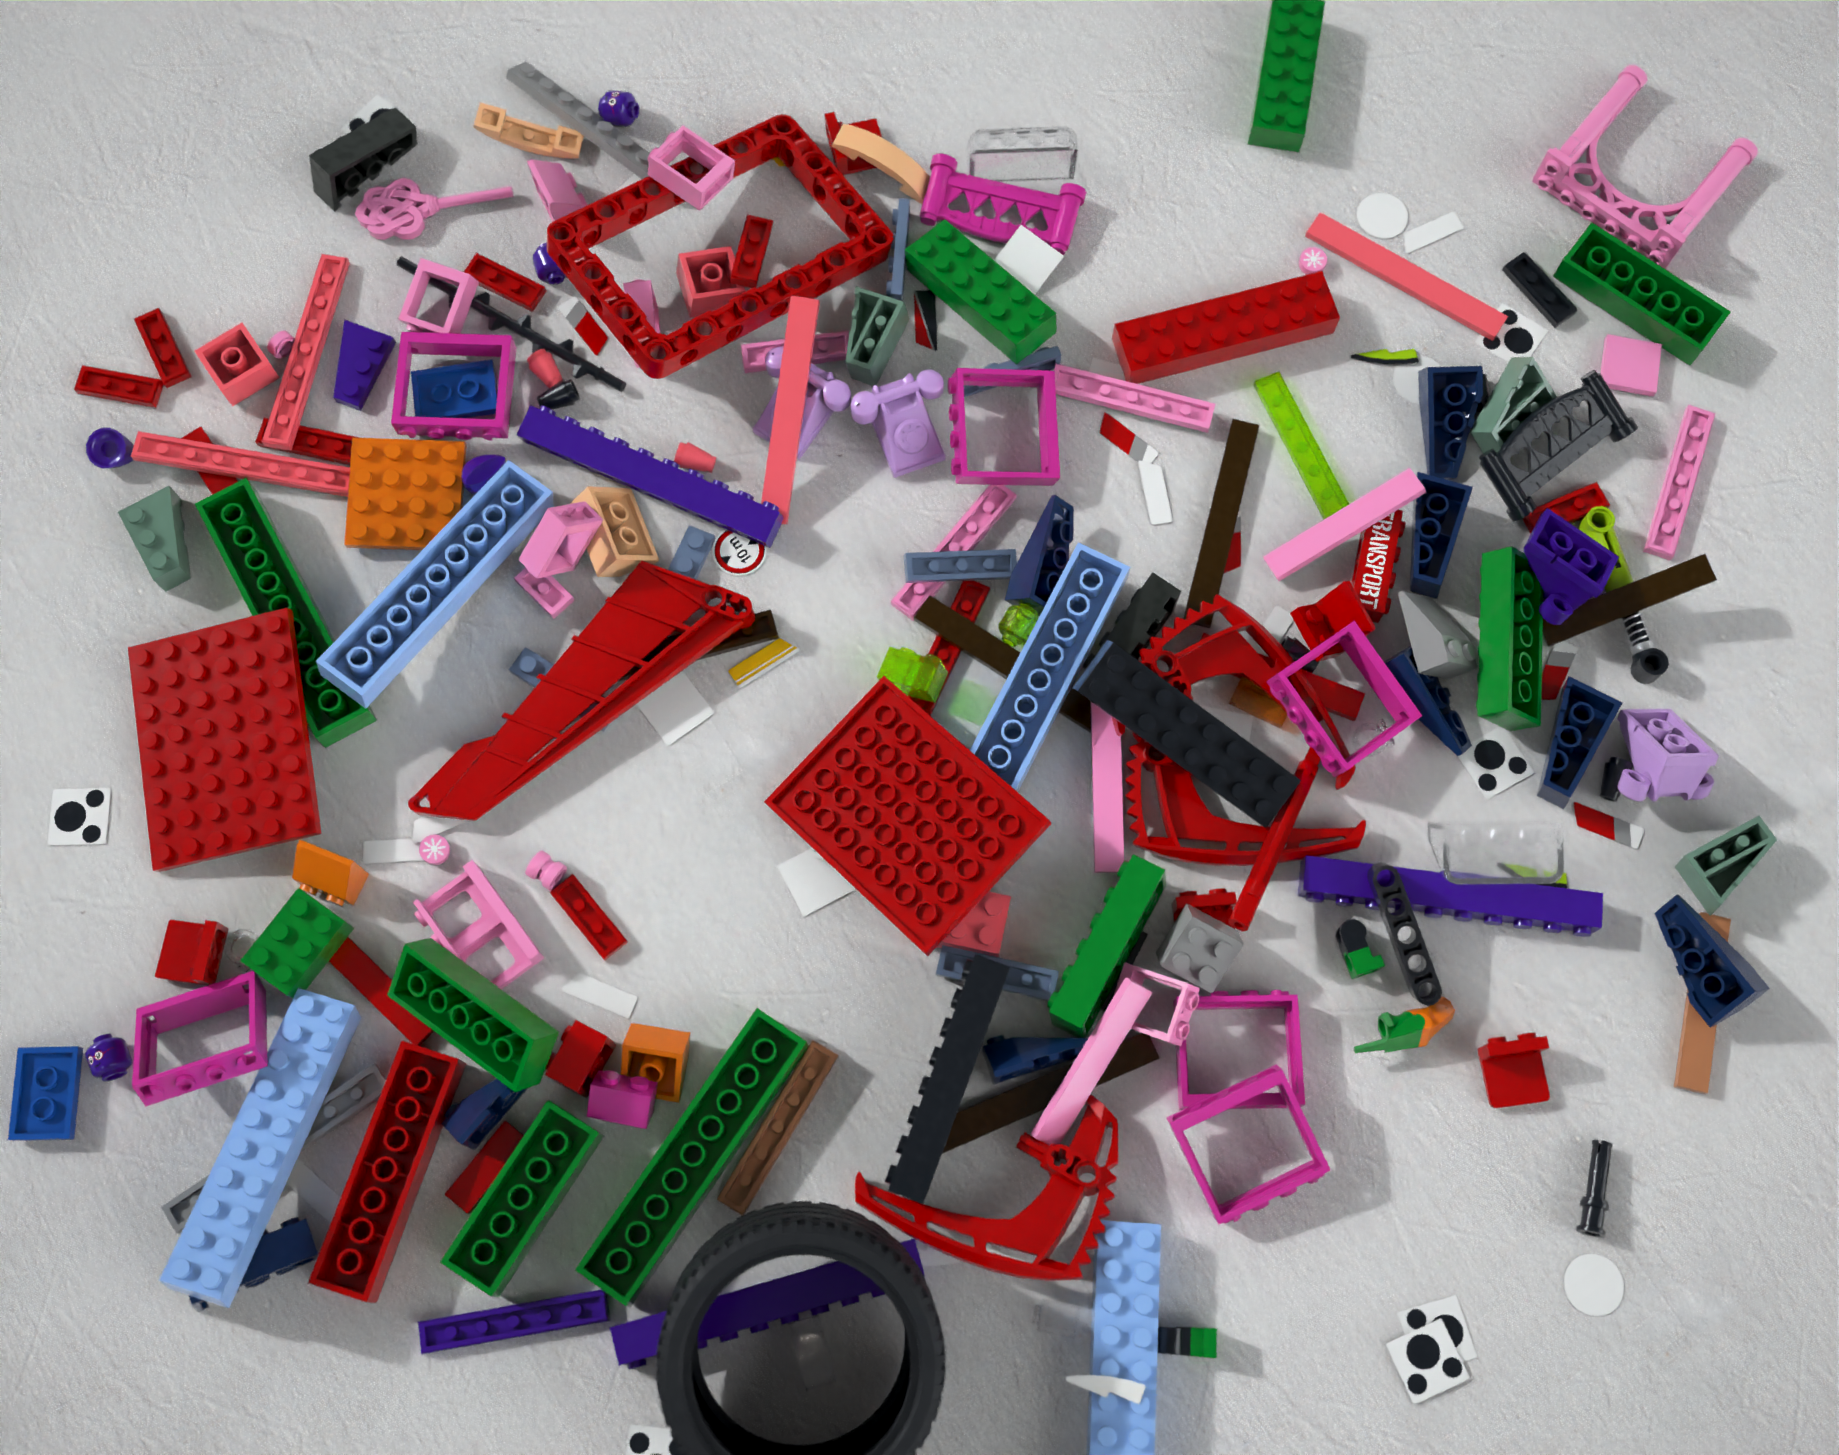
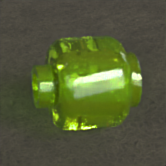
M1020 603L1018 606H1010L998 624V630L1003 635L1001 639L1012 647L1017 645L1024 646L1038 620V613L1032 607Z

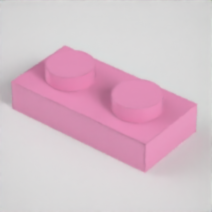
M524 568L514 577L516 583L553 619L575 601L573 596L552 576L536 579L535 576L527 571V568Z

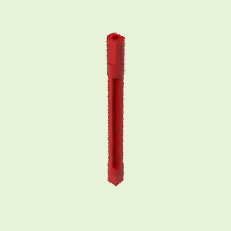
M1310 747L1304 760L1299 762L1294 776L1300 779L1301 782L1276 814L1228 920L1230 926L1242 932H1246L1250 927L1317 775L1318 764L1321 758L1314 748Z

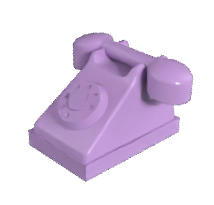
M783 347L771 349L765 357L766 370L770 376L779 378ZM813 364L810 366L797 455L798 460H800L833 412L844 411L851 403L849 386L841 380H835L832 372L827 373ZM778 386L761 417L753 427V433L770 442Z
M931 369L923 370L917 375L916 381L913 375L909 373L901 380L879 387L874 385L871 392H859L851 401V415L854 421L863 425L872 423L894 478L945 460V453L922 397L936 399L943 394L944 381L937 371Z
M1671 709L1620 710L1617 720L1620 722V728L1634 770L1624 769L1622 771L1617 786L1621 794L1634 801H1643L1646 797H1649L1654 802L1659 797L1681 796L1686 801L1689 799L1700 800L1710 794L1714 779L1706 772L1710 766H1715L1719 755Z

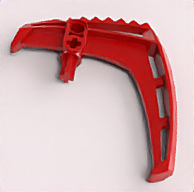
M1216 594L1214 596L1213 604L1202 601L1200 603V612L1189 608L1186 620L1176 617L1174 619V629L1164 626L1162 628V638H1150L1152 649L1142 648L1139 651L1142 664L1191 700H1194L1191 695V685L1193 683L1215 676L1242 674L1266 692L1287 714V710L1282 703L1272 695L1270 686L1266 681L1295 661L1263 625L1242 608ZM1217 611L1232 625V627L1204 638L1176 654L1162 649L1163 646L1189 626ZM1246 631L1274 662L1273 668L1266 663L1239 632ZM1158 660L1164 661L1168 665V672L1159 670L1157 667ZM1299 669L1287 679L1344 759L1347 758L1350 754L1316 691L1301 669ZM1111 717L1116 734L1122 736L1125 733V726ZM1355 765L1336 776V790L1347 785L1355 772Z
M1132 732L1138 744L1129 747V752L1135 759L1126 763L1127 768L1133 774L1125 780L1133 788L1126 794L1125 798L1134 803L1126 813L1137 819L1129 827L1131 831L1138 834L1132 844L1158 856L1186 863L1213 866L1254 865L1260 850L1239 851L1237 850L1240 843H1263L1270 827L1267 826L1265 828L1258 825L1234 822L1212 815L1199 797L1190 774ZM1152 751L1159 752L1163 759L1154 761L1149 757L1148 753ZM1141 766L1154 775L1160 812L1168 838L1147 836L1141 801ZM1362 820L1356 827L1293 828L1278 863L1303 860L1305 855L1321 857L1358 849L1365 833L1366 821ZM1337 837L1345 838L1324 844L1299 847V843L1304 841ZM1178 839L1223 842L1227 846L1224 850L1181 847Z
M1090 1094L1085 1102L1087 1108L1069 1147L1055 1143L1049 1146L1026 1132L1021 1135L1016 1148L1040 1161V1167L1048 1171L1051 1178L1037 1198L1011 1219L981 1218L921 1204L865 1183L860 1172L857 1173L855 1179V1202L863 1209L906 1235L935 1250L974 1266L1025 1279L1044 1281L1079 1280L1083 1278L1079 1266L1091 1263L1086 1250L1099 1248L1094 1235L1105 1232V1227L1100 1221L1101 1218L1110 1215V1210L1105 1203L1115 1198V1194L1107 1187L1117 1181V1177L1109 1170L1119 1162L1118 1120L1102 1102ZM1108 1128H1112L1108 1158L1105 1166L1099 1167L1097 1162ZM1061 1159L1066 1160L1065 1165L1063 1163L1060 1166L1055 1165V1161L1060 1163ZM1085 1173H1090L1095 1176V1179L1092 1182L1085 1183L1079 1177ZM1098 1193L1087 1231L1070 1264L1049 1259L1069 1227L1084 1196H1093ZM873 1197L912 1215L915 1221L912 1222L874 1200ZM927 1223H932L973 1238L974 1247L929 1230ZM986 1244L1037 1256V1258L1032 1263L1005 1257L988 1252Z

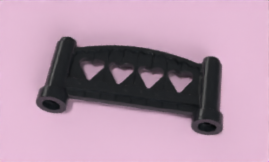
M1592 370L1581 377V388L1554 398L1529 415L1512 432L1498 452L1490 449L1479 456L1481 467L1508 507L1506 513L1513 522L1526 517L1537 508L1531 497L1533 493L1609 435L1612 442H1618L1638 429L1633 418L1627 417L1602 375L1597 373L1596 370ZM1582 401L1588 404L1589 424L1572 416V409L1580 407ZM1562 416L1568 420L1569 440L1554 434L1551 429L1553 423H1559ZM1542 432L1548 436L1549 456L1534 450L1531 446L1532 440L1539 439ZM1521 448L1527 451L1528 472L1513 466L1511 463L1512 455H1518Z

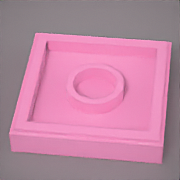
M1607 334L1604 339L1600 374L1608 387L1614 390L1653 397L1657 393L1662 344Z

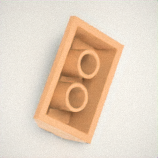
M588 486L570 503L585 501L603 519L587 547L597 577H620L631 573L641 561L655 564L659 561L631 488Z

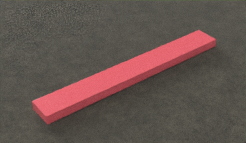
M1321 212L1305 235L1310 240L1491 341L1494 340L1508 317Z
M321 254L262 440L265 447L292 451L350 265L348 258Z
M791 296L761 500V504L767 501L779 507L778 511L784 517L781 524H788L820 300Z
M141 431L137 433L131 454L132 459L135 461L240 479L247 478L252 481L348 497L350 467Z

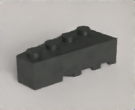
M394 107L387 112L381 113L366 124L358 126L357 129L337 138L327 146L317 149L309 155L314 193L335 212L341 207L339 202L347 195L351 198L360 191L359 185L368 178L372 181L376 179L385 164L388 163L392 166L417 145L416 126Z
M1152 572L1142 588H1139L1133 595L1129 607L1126 610H1122L1114 623L1116 625L1111 633L1107 631L1098 644L1100 649L1108 640L1114 642L1135 659L1139 660L1141 657L1140 649H1147L1150 645V638L1158 634L1174 612L1181 590ZM1091 653L1082 666L1085 670L1097 653L1095 655Z

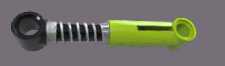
M1596 506L1582 519L1578 529L1619 556L1605 586L1607 593L1634 581L1613 527L1615 524L1614 514L1606 507ZM1592 521L1597 522L1601 528L1596 527ZM1636 612L1621 618L1623 620L1621 625L1626 627L1624 633L1629 635L1627 640L1631 641L1629 646L1631 647V652H1633V663L1630 668L1631 675L1639 683L1650 684L1668 669L1669 661L1666 654L1655 648L1653 641H1649L1651 635L1646 633L1648 628L1643 625L1645 620H1642L1640 617L1642 613ZM1645 662L1650 663L1653 666L1654 671L1647 668Z

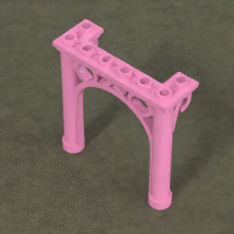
M1628 65L1619 74L1618 81L1559 150L1557 148H1550L1547 151L1532 182L1537 184L1540 189L1559 199L1562 204L1581 214L1584 219L1591 221L1666 269L1686 241L1688 235L1744 166L1749 165L1754 160L1758 150L1752 141L1746 138L1736 139L1697 189L1687 199L1676 204L1664 206L1649 205L1622 194L1603 175L1596 157V146L1601 135L1647 82L1646 73L1640 67ZM1586 151V163L1575 164ZM1574 174L1590 175L1593 186L1582 185L1575 179ZM1598 189L1601 191L1599 196L1602 199L1594 195L1598 191ZM1629 212L1634 213L1631 219L1625 216L1624 214L1628 215ZM1678 214L1670 225L1667 224L1665 217ZM1642 216L1652 217L1658 229H1647L1640 224L1638 218Z

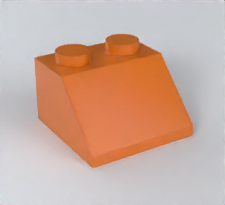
M299 839L296 846L292 879L300 884L299 888L313 896H316L317 892L327 895L325 900L340 907L343 906L344 902L354 906L369 873L353 860Z
M631 1023L622 1044L621 1075L629 1077L641 1076L649 1081L658 1082L656 1099L679 1103L689 1058L691 1033Z

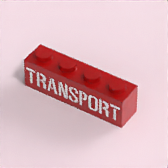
M1399 509L1360 533L1351 584L1372 622L1378 623L1384 614L1388 615L1392 599L1387 598L1389 589H1393L1396 579V572H1392L1393 564H1397L1401 552V547L1397 546L1398 537L1402 538L1406 525L1405 521H1401L1403 510Z

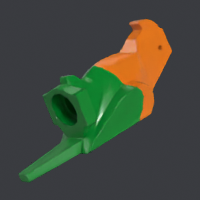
M1441 996L1437 1003L1426 1008L1410 1009L1399 1015H1392L1388 1012L1381 1013L1378 1017V1031L1382 1039L1354 1046V1052L1356 1054L1385 1050L1384 1053L1426 1046L1429 1040L1453 1019L1455 1009L1450 1000Z

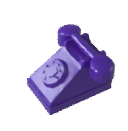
M1548 508L1541 514L1524 546V553L1528 559L1529 566L1543 589L1545 601L1539 606V613L1542 618L1552 625H1561L1575 609L1593 596L1597 598L1603 592L1619 556Z

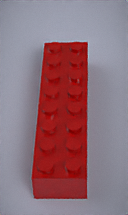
M1323 271L1115 323L1112 342L1126 381L1139 384L1333 334L1340 316Z
M401 1040L308 1283L366 1303H377L442 1131V1122L446 1119L444 1115L451 1107L467 1063L458 1058Z

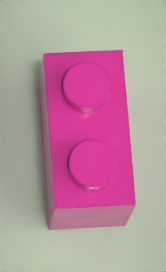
M598 1070L590 1084L587 1117L647 1129L654 1114L658 1082L649 1081L641 1076L629 1077L619 1075L611 1070Z

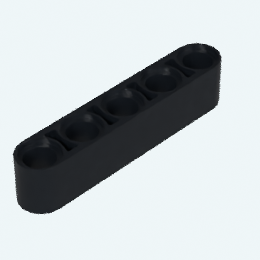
M1376 863L1368 870V882L1411 996L1421 1004L1427 1006L1434 1005L1441 998V985L1397 869L1386 863ZM1387 869L1390 872V880L1384 885H1379L1377 875L1380 871ZM1393 898H1399L1401 903L1399 910L1389 913L1387 908L1388 902ZM1404 926H1409L1411 929L1410 937L1407 940L1400 941L1398 939V931ZM1413 955H1420L1421 964L1419 967L1410 969L1408 965L1409 959ZM1424 983H1430L1432 987L1430 994L1421 997L1419 995L1420 986Z

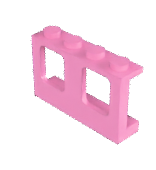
M471 860L462 866L465 872L423 902L419 899L413 901L418 909L414 914L423 927L429 925L433 930L434 934L430 936L433 940L465 963L470 955L494 938H500L515 959V963L491 981L502 990L543 960L544 957L479 866ZM467 892L482 913L481 918L455 937L448 938L434 919L433 914L438 908L459 893Z

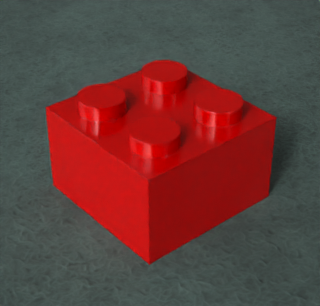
M575 1020L572 1026L568 1025L565 1028L560 1039L563 1043L558 1052H553L550 1055L545 1076L587 1099L590 1092V1084L598 1070L603 1071L616 1044L608 1036Z

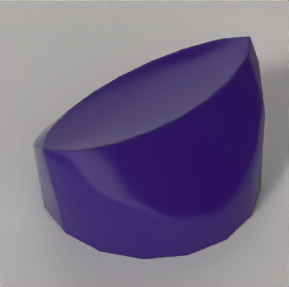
M100 428L89 436L86 443V453L89 460L95 466L102 469H112L133 461L131 454L134 445L117 430Z
M491 454L470 459L463 466L461 472L462 483L465 489L475 495L506 463L505 457Z

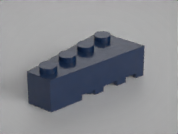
M1417 472L1416 477L1425 487L1426 493L1413 500L1410 591L1437 599L1473 487Z
M1568 676L1559 699L1538 788V797L1562 809L1566 807L1623 702Z
M295 1217L281 1223V1229L270 1233L268 1229L264 1230L239 1287L245 1285V1288L256 1287L270 1279L269 1274L276 1272L277 1276L283 1275L317 1260L319 1254L307 1220L303 1219L300 1221L299 1217ZM189 1296L191 1305L197 1312L209 1308L207 1301Z

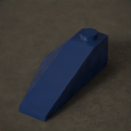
M1483 366L1427 367L1418 371L1419 405L1427 474L1443 479L1457 478L1467 447L1466 442L1469 432L1474 425V416L1478 403L1481 402L1483 395Z
M1412 646L1384 661L1422 714V717L1418 720L1457 756L1466 752L1472 744L1460 715L1450 708L1449 697H1451L1448 687L1443 688L1438 677L1418 673Z
M1679 894L1675 895L1654 913L1666 944L1672 949L1678 964L1676 966L1679 976L1682 975L1688 989V993H1686L1688 999L1709 1027L1717 1025L1746 1008L1770 989L1755 969Z
M999 1035L986 1040L988 1045L983 1046L982 1052L992 1083L995 1085L1076 1059L1088 1038L1010 1037L1005 1039L1004 1035Z
M495 1079L464 1098L459 1104L457 1102L454 1103L444 1115L446 1119L442 1122V1125L461 1145L476 1150L527 1089L514 1092L498 1079Z

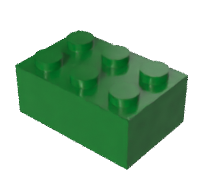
M298 887L240 961L285 995L294 998L298 988L307 990L354 930V927Z

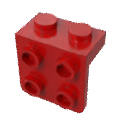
M1225 888L1209 890V894L1197 895V891L1181 892L1179 897H1175L1171 904L1173 920L1175 922L1185 905L1189 904L1230 926L1228 920L1232 914V909L1237 903L1236 893L1227 892Z
M1536 1032L1517 1035L1518 1040L1507 1041L1506 1036L1487 1039L1488 1044L1477 1049L1490 1107L1496 1109L1541 1103L1549 1100L1550 1092L1541 1056L1542 1051L1550 1048L1547 1036L1536 1037Z

